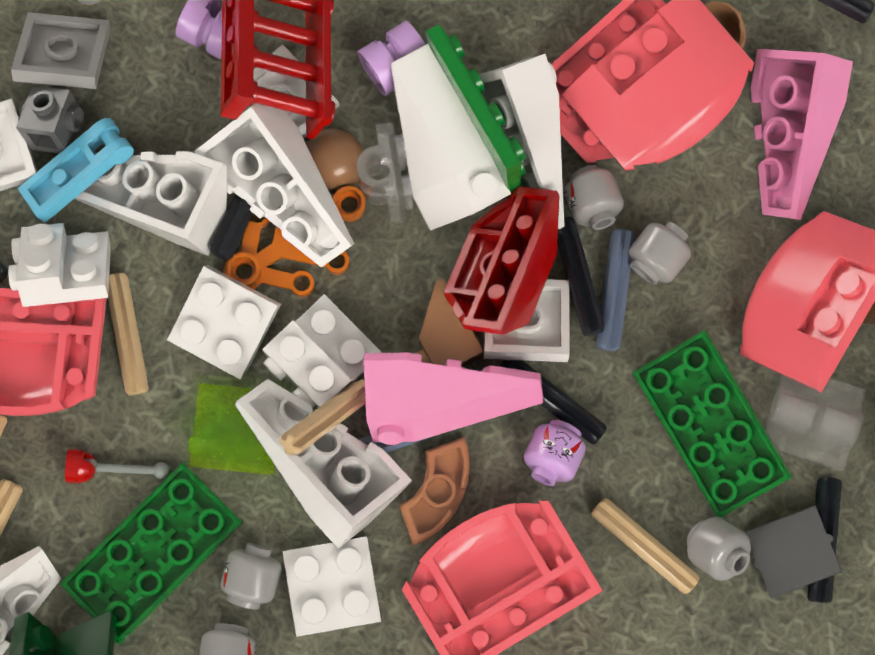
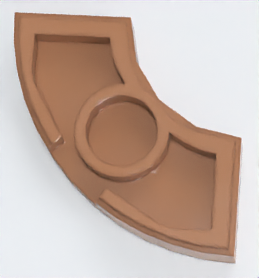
M465 437L425 451L427 470L424 482L414 497L399 505L413 546L426 541L439 532L451 520L462 502L470 470L469 453Z

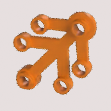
M341 187L333 196V201L344 221H356L364 214L366 209L365 196L357 187ZM346 199L355 200L358 204L356 210L353 212L344 211L341 207L343 201ZM264 218L259 223L250 220L244 233L241 250L234 253L230 260H226L223 273L254 290L261 284L289 289L299 297L310 295L315 288V282L309 272L297 271L291 274L267 267L281 258L316 266L319 265L282 236V230L277 226L272 244L258 252L261 230L268 225L269 220ZM345 251L340 254L345 259V263L341 268H333L329 262L323 267L328 268V271L334 275L346 272L349 268L350 260ZM242 265H248L252 268V275L247 279H241L237 276V270ZM299 277H306L310 281L309 287L304 291H299L294 287V282Z

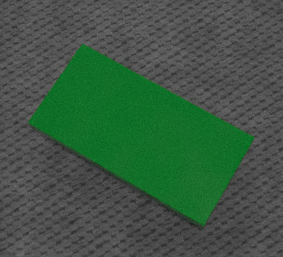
M439 24L427 30V44H429L478 131L507 189L511 193L519 186L522 187L521 177L526 175L521 162L526 159L523 149L514 136L510 139L507 138L501 127L505 125V121L495 102L487 104L481 93L485 91V87L475 68L467 70L461 59L465 57V53L458 38L454 34L448 37L443 27H440Z
M707 330L701 331L632 372L716 517L721 518L793 477Z
M182 462L59 584L92 618L111 611L117 617L114 641L121 645L243 522Z

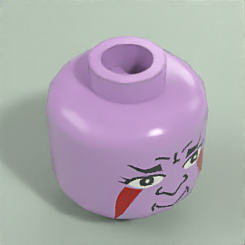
M552 420L549 424H542L535 429L524 453L525 464L533 471L531 474L533 479L544 485L554 486L556 482H568L575 477L586 451V445L580 438L581 432L576 427L564 421Z

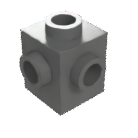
M56 85L49 88L32 86L26 102L21 106L20 119L16 128L31 150L61 153L74 142L76 133L81 130L84 122V112L70 90Z

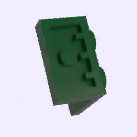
M108 611L55 636L48 626L43 625L30 612H26L14 620L9 655H113L117 617L111 611Z

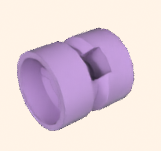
M188 0L178 19L175 32L176 37L195 47H200L203 44L206 45L207 53L220 60L222 49L221 0Z
M405 20L386 33V42L372 41L358 50L357 56L374 85L382 95L387 96L395 91L390 63L426 44L415 28Z

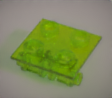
M199 383L193 435L189 439L188 451L191 452L189 467L274 475L275 464L235 405L237 400L254 388Z

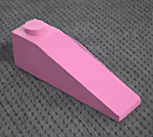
M757 49L750 90L752 103H761L762 124L754 126L755 140H764L766 159L758 165L763 215L801 220L846 103L853 61L826 53Z
M407 352L364 353L366 416L373 442H381L387 445L415 442L543 403L540 373L491 365L483 368L481 371L461 367V361L447 359L445 366L421 362L422 355Z

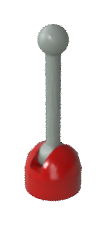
M68 449L65 465V482L84 483L92 479L96 472L154 474L156 478L164 479L169 475L170 468L164 462H159L155 466L97 463L94 456L87 451Z

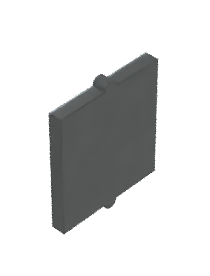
M816 506L745 532L750 539L751 548L756 559L754 567L760 570L770 598H775L842 573L831 545L834 538L832 535L827 534Z

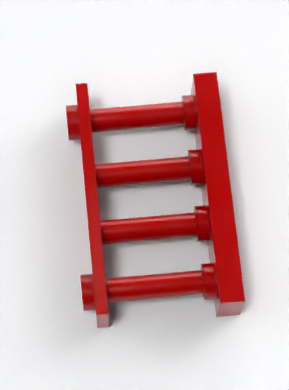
M222 0L220 116L237 120L247 106L257 103L306 116V138L314 139L325 126L331 124L335 115V102L332 101L331 15L334 9V0H267L305 11V28L260 16L258 11L254 10V0ZM254 32L305 45L306 63L259 51L257 45H254ZM254 67L306 80V98L258 86L257 81H254Z

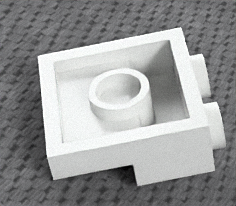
M63 223L36 224L34 226L21 227L20 238L12 239V255L17 265H9V283L12 291H19L23 307L108 298L111 252L108 231L84 232L78 235L66 236Z
M324 294L296 321L292 320L263 348L265 355L268 357L263 364L280 381L287 376L298 387L292 393L310 404L312 408L314 406L319 408L364 374V353L382 352Z

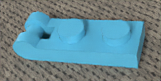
M104 118L96 122L17 188L38 219L46 223L115 164L125 163L132 157L134 149L126 138L119 137L120 130L111 118ZM100 145H106L101 151L96 153L95 150Z

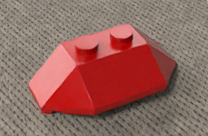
M519 186L511 192L510 198L494 206L471 226L443 292L464 329L505 335L530 323L557 255L560 197L558 191Z

